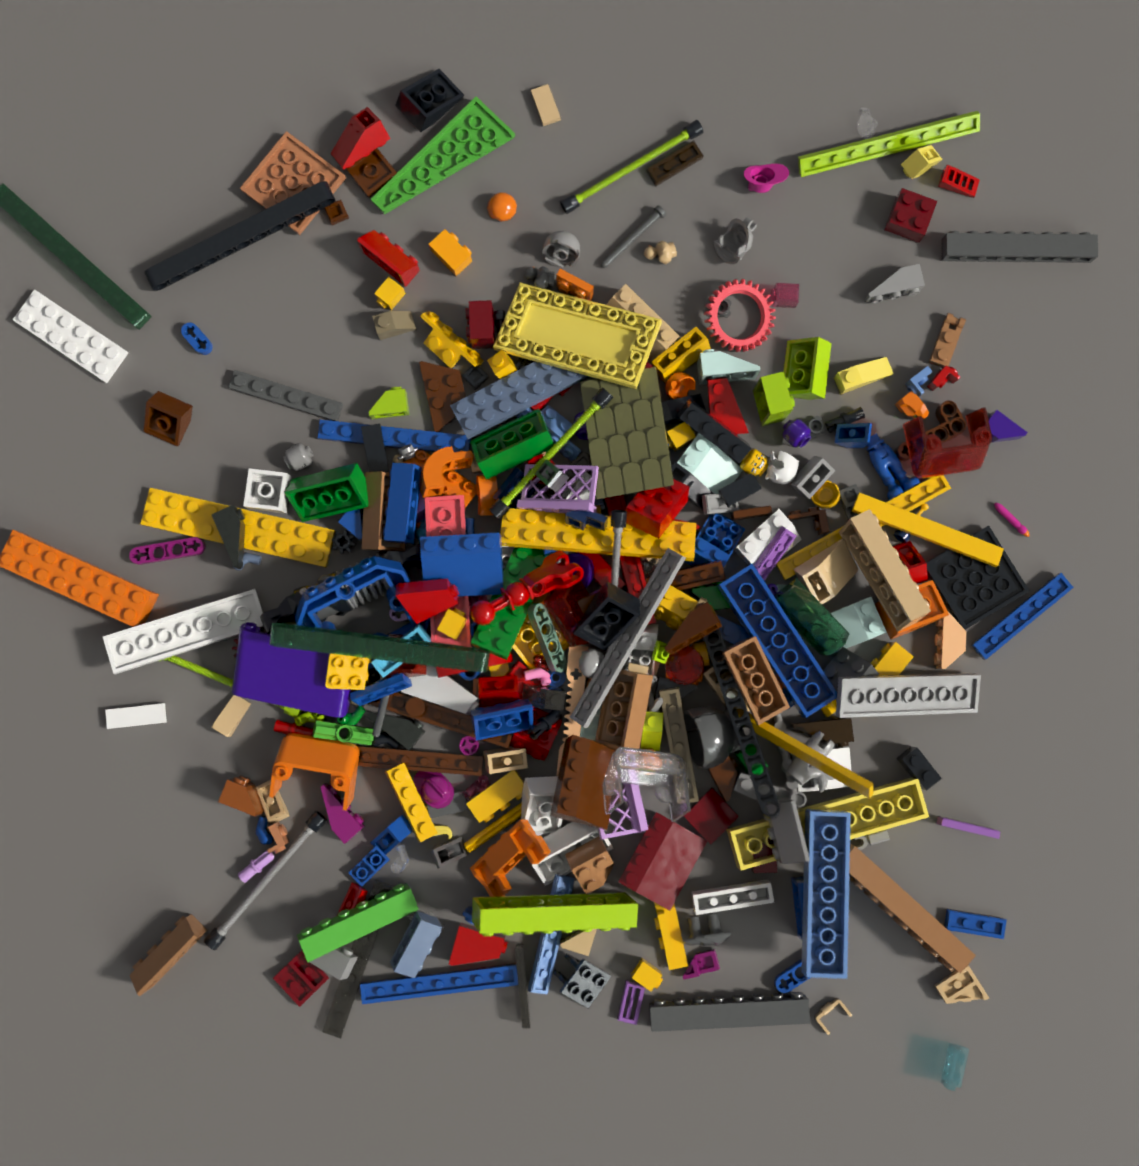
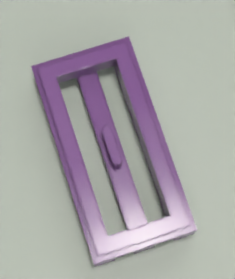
M626 980L617 1017L618 1021L637 1025L645 990L644 986L637 982ZM630 986L632 987V991L625 1018L622 1016ZM638 988L640 991L634 1018L630 1019L636 989Z

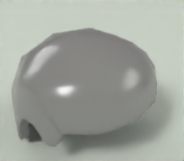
M592 648L582 651L579 659L581 673L587 678H593L604 659L603 654Z

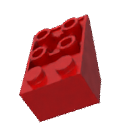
M366 107L352 116L330 154L344 170L352 167L359 159L367 157L377 147L384 146L390 140V137L381 120Z

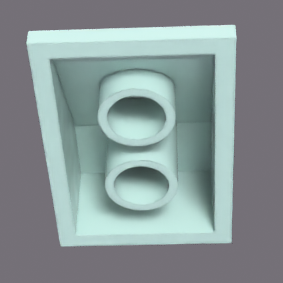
M714 349L704 350L703 353H700L697 361L699 385L707 384V379L726 377L729 382L756 379L760 372V366L721 351L714 352Z
M700 433L677 462L714 494H720L718 490L735 482L743 471L720 448Z
M872 597L865 598L819 617L815 621L828 655L838 652L842 646L849 648L886 633Z

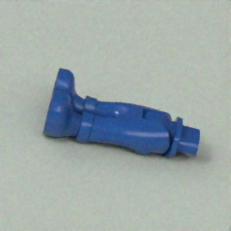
M877 433L870 437V443L867 444L868 448L866 451L869 452L870 460L881 477L885 487H888L887 497L889 500L920 483L917 477L908 478L906 476L907 473L903 469L900 460L891 447L884 443V439L881 440ZM888 467H889V468L892 470V472L894 473L895 478H896V479L899 481V483H900V486H898V485L896 484L895 479H894V477H892V475H891V473H890Z

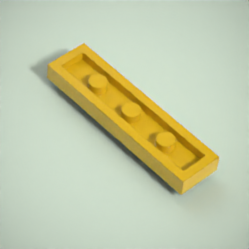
M401 763L386 771L385 773L418 842H422L437 834L435 826L405 764Z

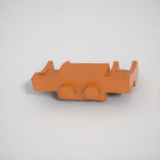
M520 819L508 832L500 836V840L487 849L488 851L470 867L473 876L484 886L490 897L505 896L512 889L505 877L512 868L525 856H527L531 864H539L551 851L543 837L536 835L529 821Z

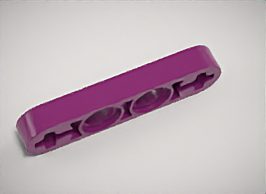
M197 537L135 547L130 551L129 558L138 565L200 555L205 551L206 545L202 539ZM195 542L200 544V547L197 548V551L193 548L187 549L186 545H195ZM176 544H180L182 547V551L178 555H175L172 551L173 546ZM158 547L163 550L160 558H156L153 554L154 550ZM138 551H139V552L142 553V554H147V553H148L149 557H148V556H143V557H140V560H139V559L135 558V555H138Z

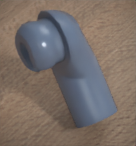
M244 552L243 567L248 562L260 565L262 556Z

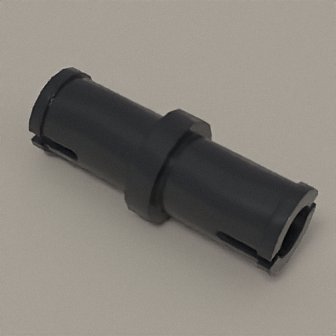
M858 407L848 413L843 412L839 417L826 421L825 425L828 426V432L835 431L837 424H851L862 418L864 419L865 414L861 413L863 409Z
M554 708L546 716L540 717L538 722L527 730L528 734L533 732L529 737L536 740L542 733L549 731L552 725L562 718V714L558 715L560 711Z

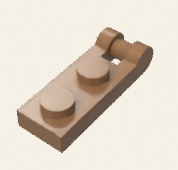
M947 313L929 359V363L942 368L945 365L949 366L966 319L961 317L958 319L953 317L954 315L951 313ZM949 325H955V330L950 329Z

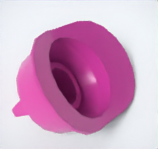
M778 163L750 166L744 171V177L748 181V189L757 193L768 192L774 184L783 182L789 176L788 168Z

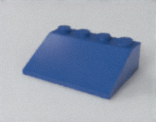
M500 533L420 537L423 581L448 579L451 584L456 585L459 591L458 597L501 594L500 589H504Z

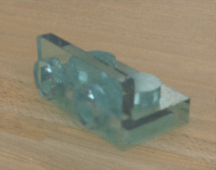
M949 1043L941 1077V1083L949 1090L955 1091L956 1087L960 1088L962 1085L969 1054L967 1047Z

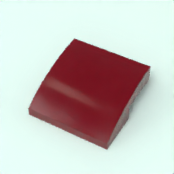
M711 788L699 799V802L684 814V817L711 845L731 826L739 815Z
M301 950L273 979L300 1007L329 977L322 969L307 962L304 952Z

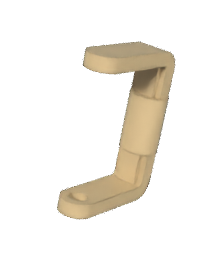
M838 998L834 999L831 1003L828 1002L815 1015V1019L827 1035L830 1032L820 1021V1018L832 1011L837 1004L842 1006L849 1017L852 1016Z

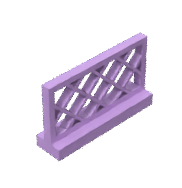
M526 464L524 476H526V474L529 471H531V469H533L532 467H534V465L536 464ZM555 465L565 474L568 471H573L576 475L569 482L566 481V484L558 493L554 491L555 494L550 499H546L543 495L549 489L547 485L539 490L536 484L540 479L537 477L533 481L530 480V484L528 482L523 487L521 500L517 502V508L551 513H567L570 511L596 513L594 502L599 467ZM586 471H592V478L585 482L581 476ZM580 479L584 485L575 491L571 485ZM534 487L538 493L533 498H527L528 491ZM570 488L574 494L568 499H564L561 494ZM587 488L590 491L589 500H582L579 494Z
M631 752L621 755L617 779L623 783L624 788L621 792L615 789L614 793L618 797L611 808V813L613 810H616L622 817L618 823L609 818V823L615 826L610 834H605L603 829L598 828L600 840L641 833L648 830ZM620 798L627 802L628 807L625 812L616 807ZM625 817L631 821V830H626L620 826Z

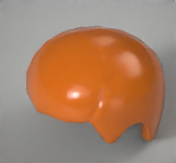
M504 192L493 195L487 206L489 216L500 222L510 220L516 214L517 209L515 199Z
M674 373L666 382V394L671 399L687 397L690 390H695L696 381L687 373Z

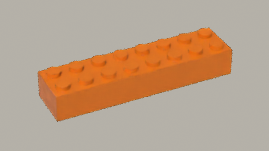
M12 530L0 555V567L132 627L146 623L159 594L20 531Z

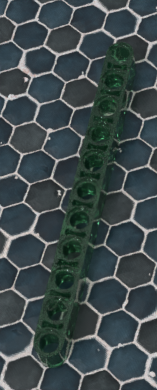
M4 183L0 185V206L130 323L140 330L152 318L147 311Z
M284 623L271 624L269 644L275 647L474 672L488 671L490 651L481 648Z

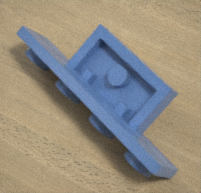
M549 405L541 411L554 443L558 442L561 436L565 435V432L573 424ZM528 408L515 416L520 418L532 412V410ZM567 440L564 446L559 449V452L572 462L579 456L581 450Z

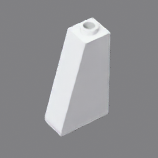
M422 658L408 677L411 679L412 687L401 690L405 694L467 715H471L470 711L480 706V699L449 676L438 678L436 667Z

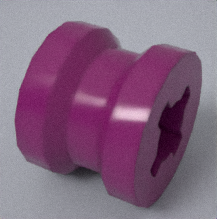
M466 736L461 739L459 749L465 755H473L479 749V741H476L474 737Z

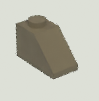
M388 311L372 316L380 340L417 330L411 311Z

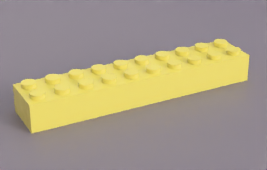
M907 778L873 788L874 794L870 799L857 792L797 809L804 839L805 809L850 812V840L928 818L929 814L919 780L917 778ZM761 819L726 829L738 869L745 870L777 861L773 854L753 860V854H757L762 850V843L770 848H775L774 843H768L767 828H770L768 820Z

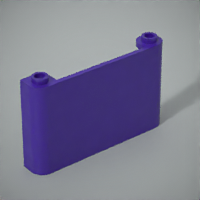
M243 623L239 631L232 694L338 718L344 717L349 710L352 689L326 688L325 680L329 653L331 651L358 652V647H354L350 643H341L336 648L260 633V628L255 623Z

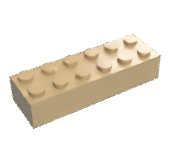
M870 509L850 518L839 533L897 632L917 623L931 612L929 603L922 597L917 583L910 577L908 568L901 562L897 550L889 542L887 533L880 527L878 518Z

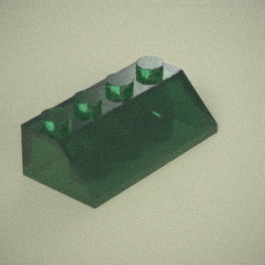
M797 578L774 595L794 628L820 655H831L846 644L850 633Z

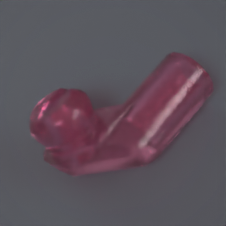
M485 775L479 776L478 780L463 792V796L470 800L476 793L486 789L489 786L488 777Z

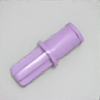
M266 850L255 860L252 859L250 864L238 873L239 878L246 883L257 872H262V868L274 859L273 853H268Z

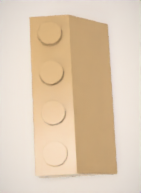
M626 284L607 303L608 306L662 320L647 360L651 365V361L679 340L680 336Z

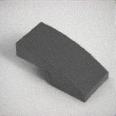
M856 484L839 490L840 501L848 521L850 518L859 515L852 512L859 493Z

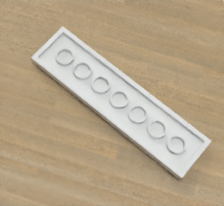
M252 589L103 636L113 674L125 672L239 635L240 626L246 622L255 623L259 628H262L263 624L260 616L263 614V610L256 589Z

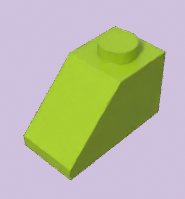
M392 387L389 391H385L369 411L371 419L409 415L406 390L402 389V387Z

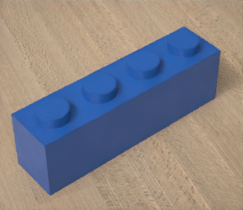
M392 463L390 488L387 493L388 507L385 511L386 525L383 529L385 541L414 544L422 467L418 465Z

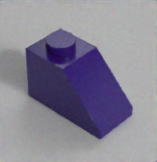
M998 410L992 412L978 430L981 433V437L989 442L1016 440L1026 436L1028 433Z

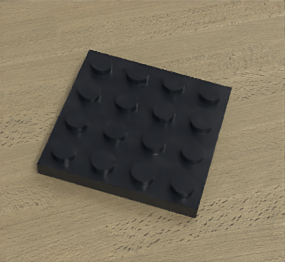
M986 526L971 535L1003 548L990 526ZM950 549L926 562L927 574L934 581L938 592L956 621L965 630L1029 592L1028 587L1004 549L997 567Z

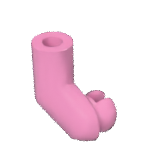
M542 668L524 671L526 681L537 678L541 680L543 686L551 683L550 674Z

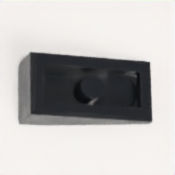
M748 474L718 491L727 507L755 494L761 490V486L754 475Z

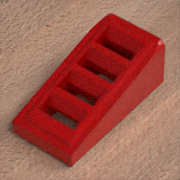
M946 165L938 187L974 198L980 179L955 167ZM956 178L959 179L958 184L955 183ZM963 180L966 181L964 187L961 186ZM969 183H973L971 190L968 189Z

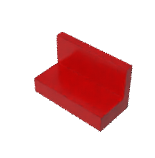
M518 676L479 678L478 694L481 707L520 700Z

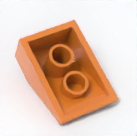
M933 580L918 585L919 592L929 603L931 612L917 623L897 632L880 601L875 604L890 640L949 615Z

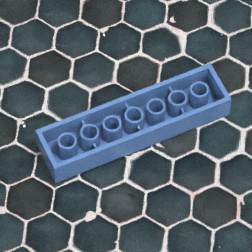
M805 809V843L810 861L804 862L802 973L806 977L847 979L851 813L847 811Z

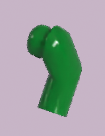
M358 706L353 713H347L344 717H337V722L339 724L356 725L366 710L362 706Z

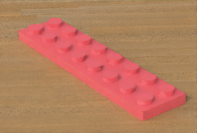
M464 495L425 497L426 537L466 534ZM469 596L458 597V604L430 617L432 653L472 651V646L470 645ZM456 608L464 612V617L468 619L457 640L437 630L448 609L453 611Z

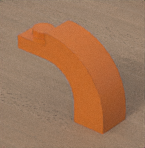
M452 446L434 452L427 459L422 471L420 481L422 498L442 496L445 487L442 473L448 470L470 468L474 458L472 451L454 452Z

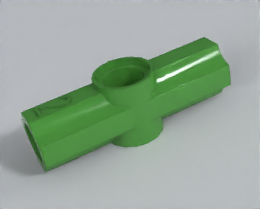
M315 720L312 737L370 746L374 738L372 728ZM342 728L348 730V734L344 738L339 736V731Z

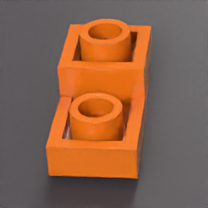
M477 475L476 494L479 495L478 515L480 516L494 515L489 511V508L496 502L493 498L498 490L496 476L486 480L484 475Z

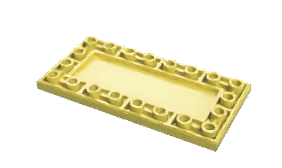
M519 283L493 349L496 351L503 349L505 353L637 389L662 320Z

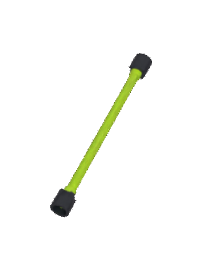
M698 120L691 122L683 128L680 135L613 173L611 176L593 185V187L585 190V192L583 191V193L576 195L572 194L560 201L562 209L566 214H569L580 206L583 199L585 200V198L632 172V170L642 166V164L650 161V159L652 160V158L660 155V153L662 154V152L683 140L698 137L704 133L702 125Z
M602 387L592 398L593 402L587 411L576 420L577 422L565 432V435L561 436L560 440L549 449L550 451L532 467L533 469L522 478L521 482L519 481L507 496L496 500L489 508V511L500 520L510 509L508 506L511 504V500L535 477L536 471L546 459L550 460L564 446L567 440L578 431L577 429L588 420L587 418H590L594 411H598L600 407L603 409L613 399V396Z

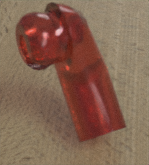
M534 655L533 665L549 671L546 660H543V655Z

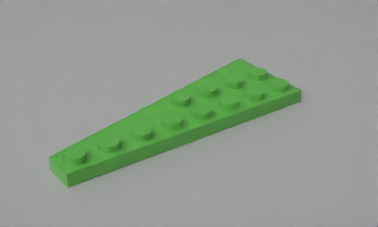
M475 97L371 198V202L383 214H387L509 142L515 137V133L478 97Z

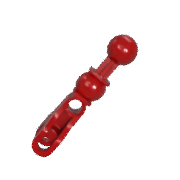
M557 551L547 556L540 567L526 574L523 579L520 578V582L511 583L507 586L506 590L501 588V597L492 602L484 600L476 602L470 610L471 618L479 625L490 624L496 615L495 612L506 606L514 611V606L524 605L529 598L533 600L534 597H540L553 589L569 588L580 582L584 576V570L577 563L569 564L568 555L563 551ZM577 570L574 576H569L571 573Z

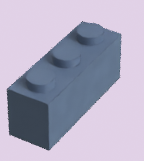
M416 911L390 960L394 972L415 978L417 973L421 971L426 956L430 954L435 939L441 933L442 927L437 917Z

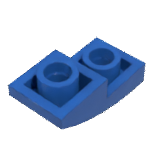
M376 845L349 874L362 887L390 859Z

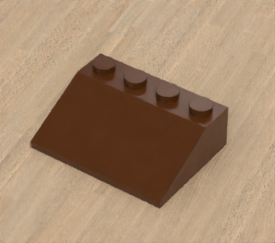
M575 735L568 737L565 740L550 816L607 830L622 753L590 739Z

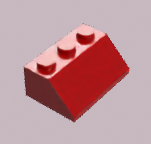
M372 230L357 239L362 253L404 287L420 271L418 261L411 255H405L403 253L404 250L395 243L393 245L390 243L389 238L384 233Z

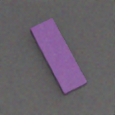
M781 526L754 564V567L764 581L797 536Z
M940 816L937 817L936 824L997 839L1000 837V832L995 829Z

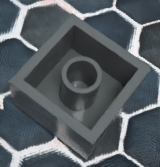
M843 646L823 670L836 692H838L839 677L879 675L871 663Z

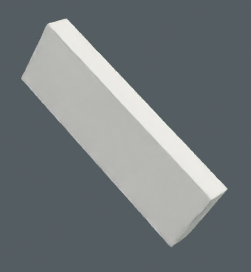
M165 703L105 710L107 729L167 723Z

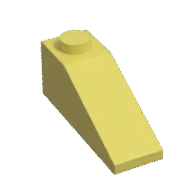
M887 357L842 370L834 376V380L841 395L893 375V371Z

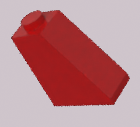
M448 579L407 582L396 585V597L416 624L458 604L459 591L456 585L451 584Z
M460 923L448 965L454 966L500 958L501 953L505 954L508 944L507 941H504L506 935L494 933L493 936H483L475 926Z

